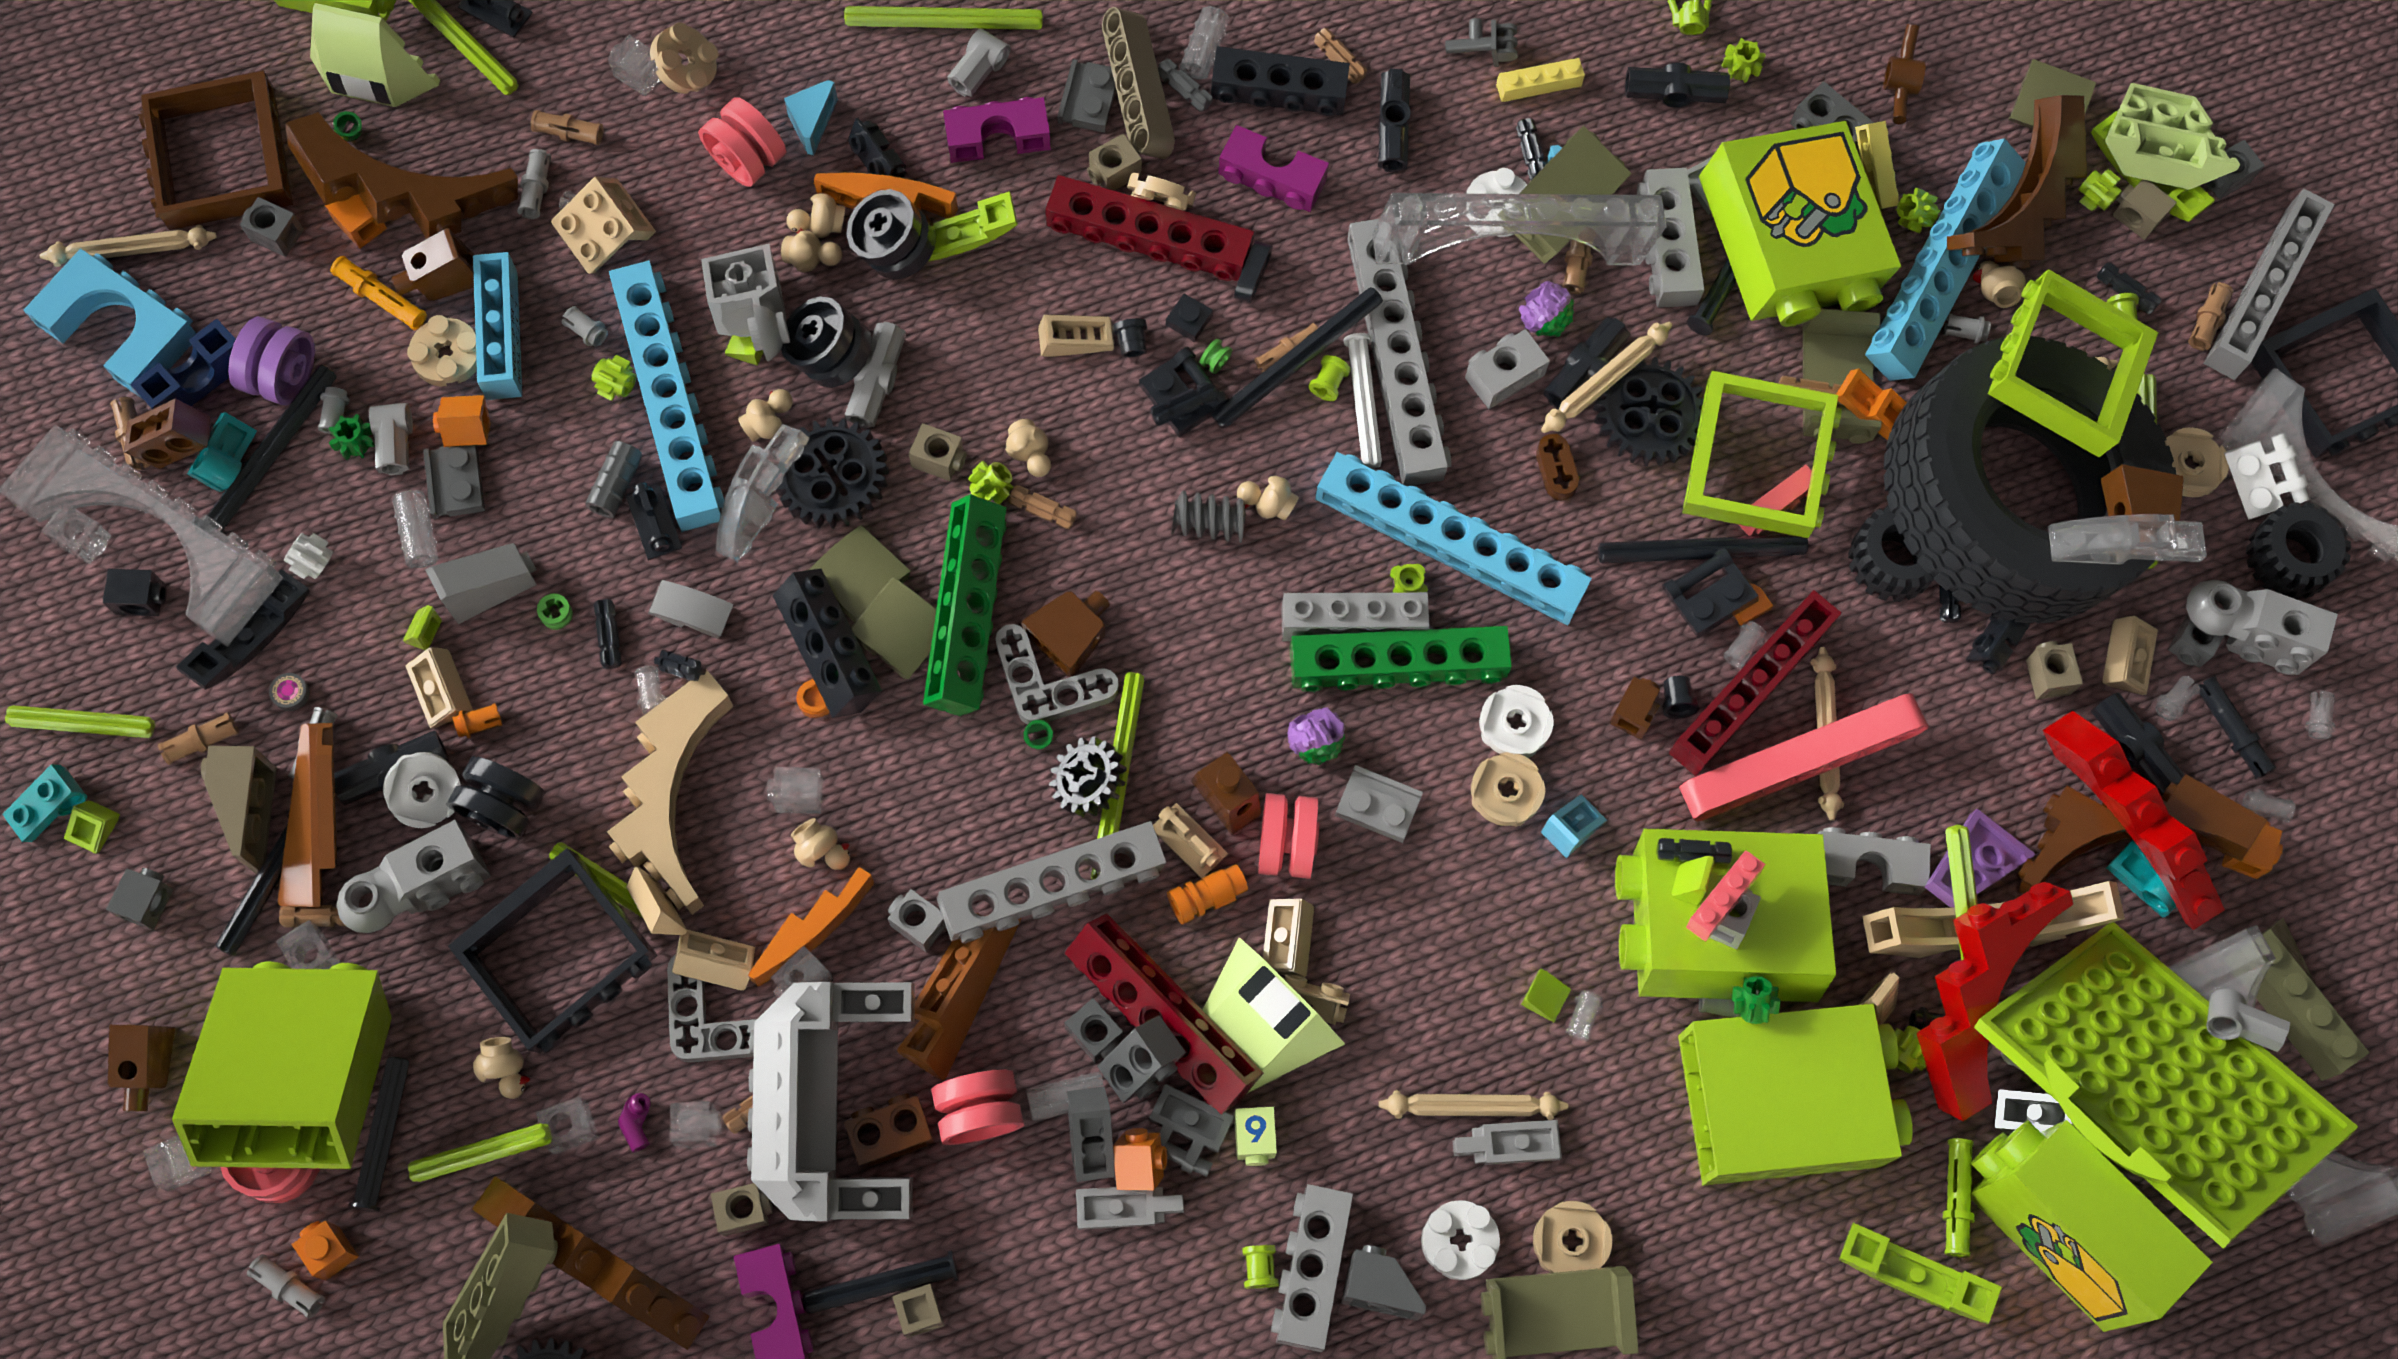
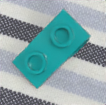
M226 412L221 413L210 432L207 448L200 450L187 475L217 492H223L230 487L239 474L242 466L240 461L257 430Z
M51 764L2 815L22 842H33L58 816L71 814L74 805L85 802L87 795L66 767Z
M2131 840L2106 869L2162 918L2168 916L2176 907L2175 902L2135 841Z

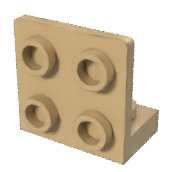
M595 176L551 221L557 232L589 274H594L628 240H648L656 232L617 178Z

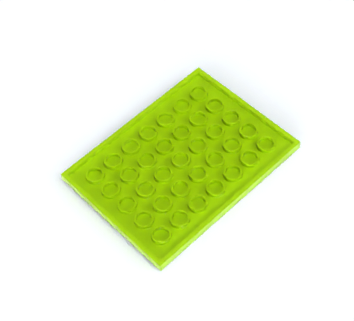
M2109 923L1982 1016L1974 1028L2057 1101L2044 1063L2051 1059L2083 1091L2072 1103L2128 1157L2140 1146L2147 1151L2173 1177L2174 1181L2169 1185H2165L2148 1179L2145 1180L2224 1249L2351 1137L2358 1126L2263 1046L2241 1037L2232 1040H2222L2212 1036L2206 1027L2209 1001L2116 923Z

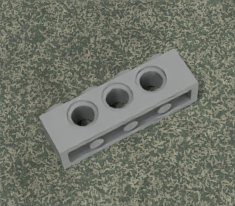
M1687 168L1646 170L1642 183L1637 185V201L1639 204H1643L1644 213L1641 215V231L1643 234H1647L1648 244L1645 246L1646 264H1651L1652 275L1649 277L1650 294L1655 295L1657 308L1697 306L1704 292V284ZM1659 205H1665L1669 207L1670 210L1662 209ZM1663 235H1669L1673 237L1674 240H1667L1663 237ZM1667 266H1674L1679 271H1672Z
M1428 592L1284 593L1281 606L1282 641H1291L1292 636L1428 630Z
M1307 1184L1304 1194L1297 1193L1293 1216L1300 1217L1297 1232L1290 1231L1286 1247V1254L1292 1255L1290 1271L1282 1270L1278 1293L1285 1294L1282 1310L1275 1308L1271 1332L1278 1333L1276 1343L1317 1352L1324 1351L1353 1193ZM1313 1219L1323 1220L1328 1226V1235L1322 1239L1312 1237L1308 1232V1223ZM1307 1257L1317 1259L1321 1265L1320 1275L1313 1278L1305 1276L1300 1269L1301 1261ZM1298 1296L1309 1297L1314 1304L1313 1314L1307 1317L1299 1316L1293 1309V1300Z

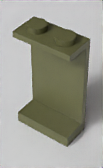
M1583 125L1496 217L1545 264L1559 253L1632 173L1625 167L1620 158L1614 156L1601 143L1596 134L1590 132Z
M1821 309V312L1816 317L1803 323V379L1828 382L1829 386L1833 387V383L1842 385L1849 372L1859 368L1873 381V363L1865 354L1872 343L1874 334L1880 326V313ZM1837 405V408H1842L1841 420L1838 429H1832L1831 440L1834 438L1849 439L1850 442L1857 444L1873 441L1881 429V421L1859 419L1844 405ZM1803 408V436L1818 439L1822 412Z
M1625 1266L1486 1279L1487 1292H1481V1306L1483 1315L1489 1316L1490 1331H1484L1486 1354L1492 1355L1493 1359L1617 1346L1623 1355L1639 1353L1633 1277Z

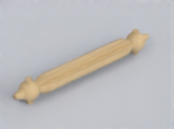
M196 225L189 232L176 230L76 242L67 247L62 242H56L47 251L40 254V259L49 260L55 267H60L68 259L70 260L80 248L92 257L98 253L104 258L184 249L190 244L196 250H200L209 241L217 238L215 232L206 231L202 225Z
M1654 323L1649 328L1647 336L1637 338L1562 401L1559 410L1552 409L1546 415L1545 424L1541 431L1543 433L1552 430L1560 431L1565 426L1566 419L1576 417L1651 354L1655 345L1661 346L1668 338V332L1672 327V323Z
M1820 647L1818 655L1811 660V665H1813V669L1817 673L1815 679L1817 729L1837 721L1835 681L1831 675V672L1836 669V664H1834L1833 658L1828 655L1825 647ZM1839 767L1820 774V787L1824 795L1819 797L1818 803L1827 813L1829 821H1834L1837 812L1844 807L1842 798L1837 794L1840 787Z
M1396 1090L1388 1099L1378 1103L1379 1108L1388 1110L1397 1119L1402 1118V1115L1408 1111L1415 1115L1533 1116L1540 1112L1548 1120H1553L1558 1112L1568 1109V1103L1558 1100L1550 1092H1545L1544 1096L1540 1099L1530 1095L1415 1094L1407 1098L1400 1091Z

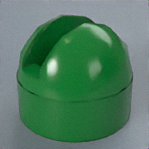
M345 111L339 113L334 118V131L339 136H342L345 141L352 142L359 138L362 133V122L358 115ZM349 122L354 123L350 133H345Z
M1034 720L1025 727L1023 733L1024 741L1032 749H1044L1052 741V728L1045 721ZM1046 730L1047 737L1030 741L1028 735Z

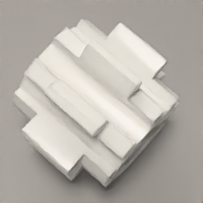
M301 533L284 558V561L291 565L289 571L303 579L308 575L316 579L333 554V551L326 547L328 541L315 533L310 535V537Z

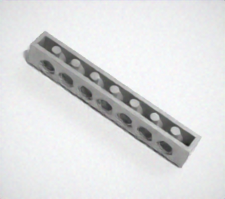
M1390 217L1350 223L1347 241L1359 294L1372 287L1379 292L1383 299V302L1365 316L1368 334L1371 336V348L1401 482L1405 486L1444 481L1447 468L1451 467V455L1448 446L1443 447L1441 435H1444L1442 417L1440 414L1436 415L1433 404L1437 402L1436 390L1433 383L1428 384L1426 373L1429 372V359L1426 352H1421L1419 342L1422 341V329L1420 322L1413 319L1412 311L1415 310V299L1413 291L1407 290L1405 280H1408V269L1405 259L1400 260L1398 250L1401 249L1398 229L1393 230ZM1380 255L1386 260L1377 261L1372 256ZM1379 286H1389L1393 290L1389 292L1382 291ZM1395 316L1400 321L1390 322L1385 317ZM1402 347L1407 352L1399 354L1396 353L1392 348ZM1409 378L1414 381V384L1405 385L1399 379ZM1409 409H1416L1422 415L1418 417H1413L1409 415L1406 411ZM1424 441L1429 447L1421 449L1416 447L1413 442Z

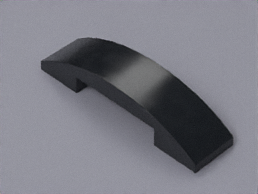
M280 569L256 592L257 601L210 645L204 642L199 644L176 666L177 670L205 690L221 683L249 663L281 632L308 596L309 588Z

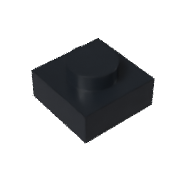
M1184 293L1166 318L1165 325L1195 342L1212 318L1213 309Z

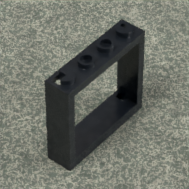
M2375 288L2262 341L2251 361L2315 459L2327 453H2330L2332 457L2338 455L2351 446L2349 442L2356 439L2360 443L2367 441L2380 432L2378 428L2387 425L2389 429L2397 426L2398 405L2332 436L2279 356L2356 319H2360L2398 374V320Z
M568 848L448 945L528 1051L539 1054L543 1051L544 1053L550 1052L563 1041L561 1036L572 1027L578 1028L585 1024L593 1016L591 1011L602 1002L608 1003L615 999L623 990L621 986L632 977L636 979L645 974L652 967L651 961L658 956L581 857ZM576 874L637 951L540 1032H537L478 954Z

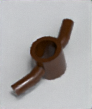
M1911 24L1906 25L1900 57L1891 56L1888 60L1883 81L1884 90L1895 91L1893 122L1898 125L1906 122L1908 94H1919L1926 69L1925 61L1913 60L1920 26Z

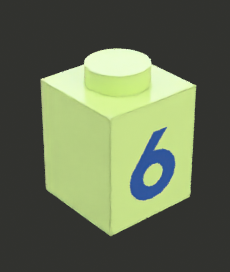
M1274 1107L1235 1109L1237 1160H1245L1246 1166L1269 1164L1268 1159L1275 1158L1277 1154Z

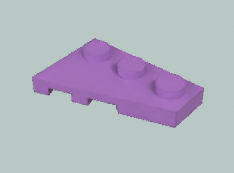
M1978 809L1973 811L1963 824V826L1969 829L1977 895L2024 864L2028 858L2036 855ZM1947 850L1925 885V888L1952 908L1955 906Z

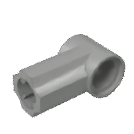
M978 29L968 42L966 54L947 76L948 83L962 96L972 97L992 70L997 72L1003 67L1010 53V45L987 31Z
M408 403L371 406L369 409V422L371 432L375 437L376 470L379 473L389 475L403 474V472L409 470L408 435L412 434L413 431L410 406Z
M2219 989L2211 994L2206 1027L2207 1031L2218 1039L2232 1040L2241 1037L2278 1052L2284 1045L2286 1036L2289 1033L2290 1022L2246 1005L2245 997L2236 990Z

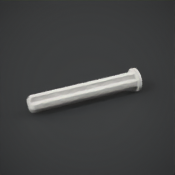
M1354 333L1346 336L1343 341L1344 345L1349 348L1361 458L1365 466L1375 469L1381 466L1382 458L1368 350L1371 336L1367 333Z

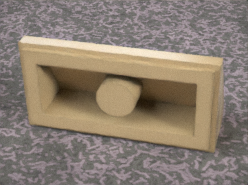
M2136 616L2119 618L2113 621L2102 680L2105 685L2140 695L2147 694L2158 629Z
M430 647L405 665L430 728L434 729L453 721L452 717L459 715L458 711L462 710L463 713L473 711L449 650Z
M635 867L626 887L652 934L686 935L687 929L671 900L666 895L662 884L656 882L653 877L640 867Z
M1269 899L1263 959L1279 975L1295 974L1302 977L1307 976L1314 906L1303 899Z
M687 930L686 935H680L672 972L677 975L737 990H745L750 979L748 973L753 968L755 947Z

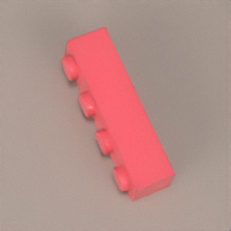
M1805 464L1751 505L1784 512L1787 509H1795L1801 503L1800 500L1808 495L1812 470ZM1739 525L1748 536H1752L1755 533L1760 535L1765 531Z
M1745 850L1693 914L1686 928L1706 942L1759 877L1766 864Z

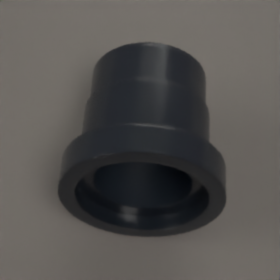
M1126 319L1112 325L1113 334L1118 337L1122 357H1137L1147 353L1145 337L1147 322L1145 319Z
M1682 675L1672 676L1663 682L1665 702L1662 705L1664 716L1672 719L1690 717L1699 711V702L1694 697L1689 677Z

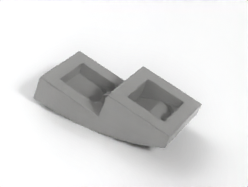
M662 580L648 614L682 628L685 625L718 639L723 632L733 604L696 589Z

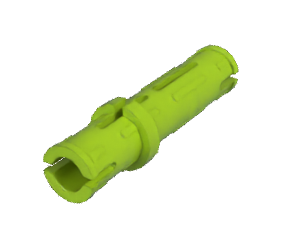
M1952 1138L1948 1140L1947 1210L1943 1211V1220L1946 1221V1249L1944 1254L1951 1257L1967 1258L1970 1257L1971 1253L1970 1223H1974L1975 1214L1971 1212V1162L1974 1142L1968 1139Z

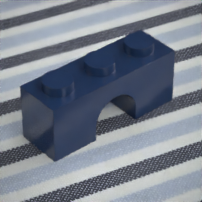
M215 319L188 340L193 346L191 356L182 365L173 369H165L158 363L130 385L151 409L157 408L173 399L193 406L229 378V359L236 339L218 319Z

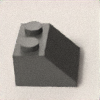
M1364 1245L1363 1249H1356L1349 1260L1341 1304L1414 1321L1420 1319L1425 1314L1426 1305L1396 1259L1386 1256L1387 1250L1380 1247Z

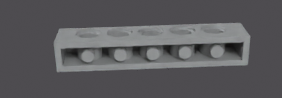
M2303 188L2286 208L2203 364L2235 380L2251 363L2335 204Z
M1149 821L939 891L937 902L951 941L961 938L962 943H967L984 936L982 932L993 927H997L998 931L1012 928L1019 924V918L1032 914L1033 919H1038L1055 912V906L1068 903L1069 907L1083 904L1090 900V894L1103 891L1104 895L1113 894L1124 889V883L1135 879L1138 880L1139 884L1151 881L1160 876L1159 871L1163 869L1167 862L1152 822ZM1119 853L1126 854L1132 861V867L1127 869L1118 867L1114 862V855ZM1083 865L1092 866L1096 870L1098 877L1094 880H1085L1079 874V867ZM1047 877H1056L1061 881L1063 889L1059 892H1050L1045 888L1043 880ZM1014 888L1021 889L1026 893L1028 901L1023 904H1015L1010 901L1008 891ZM978 900H984L991 905L992 913L987 916H979L973 911L972 904Z

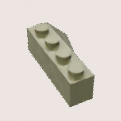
M2284 918L2278 920L2225 958L2268 1014L2290 1022L2289 1033L2286 1037L2321 1081L2342 1074L2369 1054V1051L2318 989Z
M511 1213L505 1214L443 1321L444 1359H491L498 1346L504 1345L514 1319L520 1318L530 1292L536 1291L543 1270L547 1264H552L556 1257L558 1243L553 1237L552 1222Z

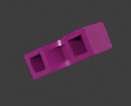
M1024 97L1018 101L1003 103L992 101L980 106H956L950 110H943L950 163L984 159L983 143L988 136L994 133H1005L1011 136L1015 141L1017 154L1051 150L1044 97Z
M1236 125L1219 157L1218 174L1233 184L1241 183L1253 188L1262 196H1272L1284 201L1293 209H1303L1311 213L1327 181L1329 163L1298 150L1293 161L1287 166H1271L1263 159L1266 154L1267 137Z
M776 1244L733 1256L741 1294L746 1298L757 1295H770L777 1304V1316L772 1325L765 1330L750 1334L755 1358L809 1359L808 1353L814 1352V1346L809 1328L802 1329L799 1314L805 1313L801 1291H794L791 1276L797 1274L792 1252L785 1253L784 1247L781 1244Z

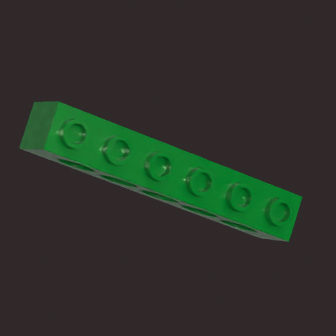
M972 494L951 503L923 705L957 716L979 710L984 697L982 685L984 671L988 665V641L993 629L991 618L993 604L998 592L996 581L998 569L1002 562V555L1000 554L1002 537L1006 531V507Z
M1508 626L1292 636L1290 643L1292 687L1301 688L1304 692H1317L1322 690L1323 687L1337 686L1339 690L1348 691L1357 689L1359 685H1373L1377 689H1386L1395 686L1397 683H1409L1412 687H1424L1430 685L1431 682L1445 681L1447 685H1461L1466 683L1467 680L1480 679L1482 683L1492 684L1507 678L1512 667ZM1465 652H1474L1481 661L1471 663L1464 658L1463 654ZM1436 653L1441 655L1445 662L1439 665L1433 664L1428 660L1427 656ZM1402 655L1407 658L1409 664L1398 666L1393 663L1391 657ZM1359 657H1367L1373 662V666L1362 668L1357 665L1355 660ZM1326 658L1332 659L1336 662L1337 667L1327 670L1319 664V661Z

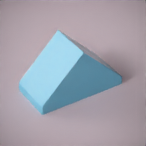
M824 81L784 98L788 117L807 154L813 156L838 100L833 81Z
M1581 794L1552 814L1541 833L1568 858L1607 819Z

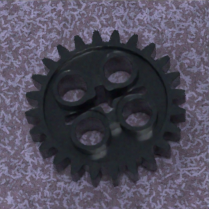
M1657 357L1653 358L1650 365H1646L1643 359L1636 367L1598 397L1599 400L1595 402L1593 407L1594 411L1599 412L1595 417L1594 423L1604 424L1599 431V436L1610 435L1606 445L1608 448L1615 445L1620 446L1617 456L1621 457L1626 452L1631 453L1630 463H1634L1638 456L1643 457L1644 466L1647 467L1651 458H1655L1659 466L1663 465L1666 456L1675 463L1679 453L1687 456L1691 449L1690 445L1695 447L1704 400L1698 397L1703 388L1691 387L1695 377L1692 375L1684 379L1681 376L1684 370L1683 366L1679 367L1675 372L1670 370L1671 360H1668L1661 367L1658 364ZM1635 390L1642 397H1632L1627 391ZM1662 394H1670L1676 401H1668ZM1625 422H1634L1640 429H1631ZM1660 426H1669L1673 429L1674 433H1666Z
M831 418L827 419L826 426L823 428L820 427L817 421H813V431L811 432L801 427L802 437L797 439L790 436L789 440L793 446L791 448H780L785 459L775 460V464L780 470L773 473L775 481L779 483L775 486V490L779 496H782L780 501L785 508L789 507L788 510L794 518L800 515L805 525L813 519V522L819 529L825 520L828 521L832 529H835L839 519H842L844 524L849 526V516L853 514L856 518L862 520L863 517L860 510L864 507L873 511L874 508L870 500L872 498L882 500L883 497L878 488L888 486L883 476L889 474L888 466L884 463L888 459L884 450H881L882 446L878 438L873 439L874 437L869 429L862 432L858 422H855L849 429L844 418L839 422L838 427L834 426ZM844 447L840 453L831 454L836 448ZM816 451H821L829 466L848 492L847 496L841 495L830 475L825 471L815 455ZM814 466L810 472L801 473L805 467ZM861 473L858 479L849 481L852 475ZM832 492L828 498L819 500L823 493Z

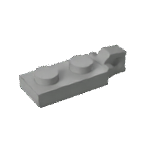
M1558 1120L1483 1124L1479 1128H1472V1137H1459L1452 1141L1454 1156L1474 1155L1475 1164L1484 1163V1165L1562 1159Z
M1117 1187L1076 1189L1078 1230L1155 1226V1224L1165 1223L1164 1214L1184 1213L1183 1195L1163 1196V1187H1156L1155 1190H1117Z

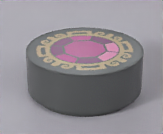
M284 673L276 677L271 683L269 696L272 702L281 710L296 711L307 703L310 690L308 684L299 675Z

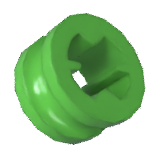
M1219 338L1215 339L1207 347L1200 359V364L1202 366L1209 365L1210 372L1216 374L1224 367L1233 351L1229 346L1223 347V342Z
M560 594L546 595L537 605V614L547 628L552 630L565 628L572 619V608L567 599ZM556 605L560 609L561 615L555 619L552 615L547 618L550 614L549 608Z

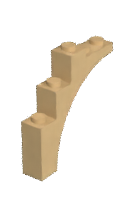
M707 669L705 675H700L699 681L694 682L690 680L635 722L641 731L637 739L650 755L621 777L628 786L623 790V793L637 809L607 831L614 841L609 845V848L622 864L626 860H629L634 867H639L643 864L656 882L663 878L670 887L665 892L678 910L685 906L692 915L704 905L690 885L679 857L675 833L676 800L683 773L696 747L711 727L733 708L728 694Z
M2107 881L2070 890L2074 905L2051 920L2028 946L2034 947L2064 939L2067 934L2125 919L2117 882ZM2004 902L1987 905L1999 909ZM1892 907L1862 916L1869 953L1924 958L1949 950H1960L1959 939L1953 921L1956 919L1955 907Z

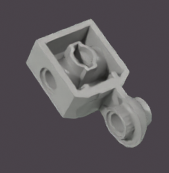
M770 244L701 259L707 302L717 333L727 336H751L755 351L763 350L767 362L773 359L780 352L783 344L790 343V336L785 320L786 313L779 274Z
M2208 580L2197 584L2191 589L2186 605L2190 620L2197 628L2207 634L2229 636L2226 644L2228 651L2239 654L2246 661L2261 662L2275 667L2276 671L2286 675H2299L2328 653L2338 615L2269 589L2247 592L2220 580ZM2214 600L2220 602L2223 605L2224 610L2219 608L2215 604Z
M453 820L386 854L379 867L351 878L340 890L336 906L339 918L346 927L355 932L372 933L383 929L392 922L396 915L406 910L414 914L426 910L434 911L449 903V898L461 892L470 893L477 890L484 884L483 881L490 878L491 875L472 837L456 820ZM373 893L371 903L366 907L359 908L361 897L365 894Z

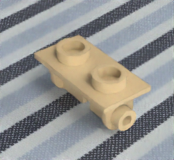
M1177 803L1171 808L1169 806L1164 808L1158 815L1160 819L1153 824L1156 835L1200 878L1205 877L1228 855Z
M1285 974L1283 979L1308 1004L1313 1005L1312 1008L1326 1023L1333 1025L1336 1024V1021L1344 1023L1347 1008L1340 1007V1004L1348 1006L1350 994L1344 993L1343 987L1332 983H1322L1320 987L1308 984L1307 979L1302 976Z

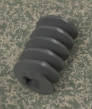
M1182 490L1175 501L1171 534L1173 535L1178 525H1181L1183 536H1188L1192 527H1195L1198 538H1202L1205 530L1209 529L1211 539L1216 540L1221 530L1227 542L1231 540L1234 532H1236L1239 542L1242 543L1246 515L1243 499L1238 498L1235 505L1231 507L1229 497L1224 496L1221 503L1217 505L1214 494H1210L1206 503H1202L1200 492H1196L1190 502L1188 501L1186 491Z

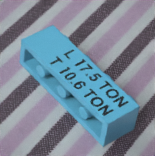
M508 252L473 255L477 383L487 400L522 397L517 269Z

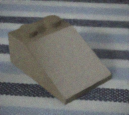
M208 746L207 758H204L201 763V776L232 855L255 874H258L266 861L277 767L254 746Z

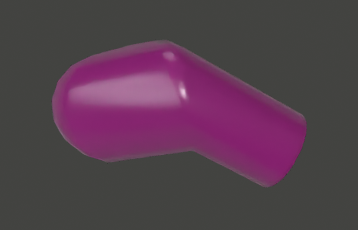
M636 1093L629 1097L618 1119V1125L632 1153L639 1152L650 1145L642 1129L651 1107L650 1098L644 1093Z

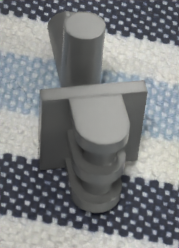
M1473 18L1469 21V39L1446 40V54L1492 51L1494 67H1499V62L1514 61L1518 58V51L1514 49L1518 45V39L1514 37L1517 34V25L1512 23L1497 24L1496 20H1491V37H1483L1482 20Z

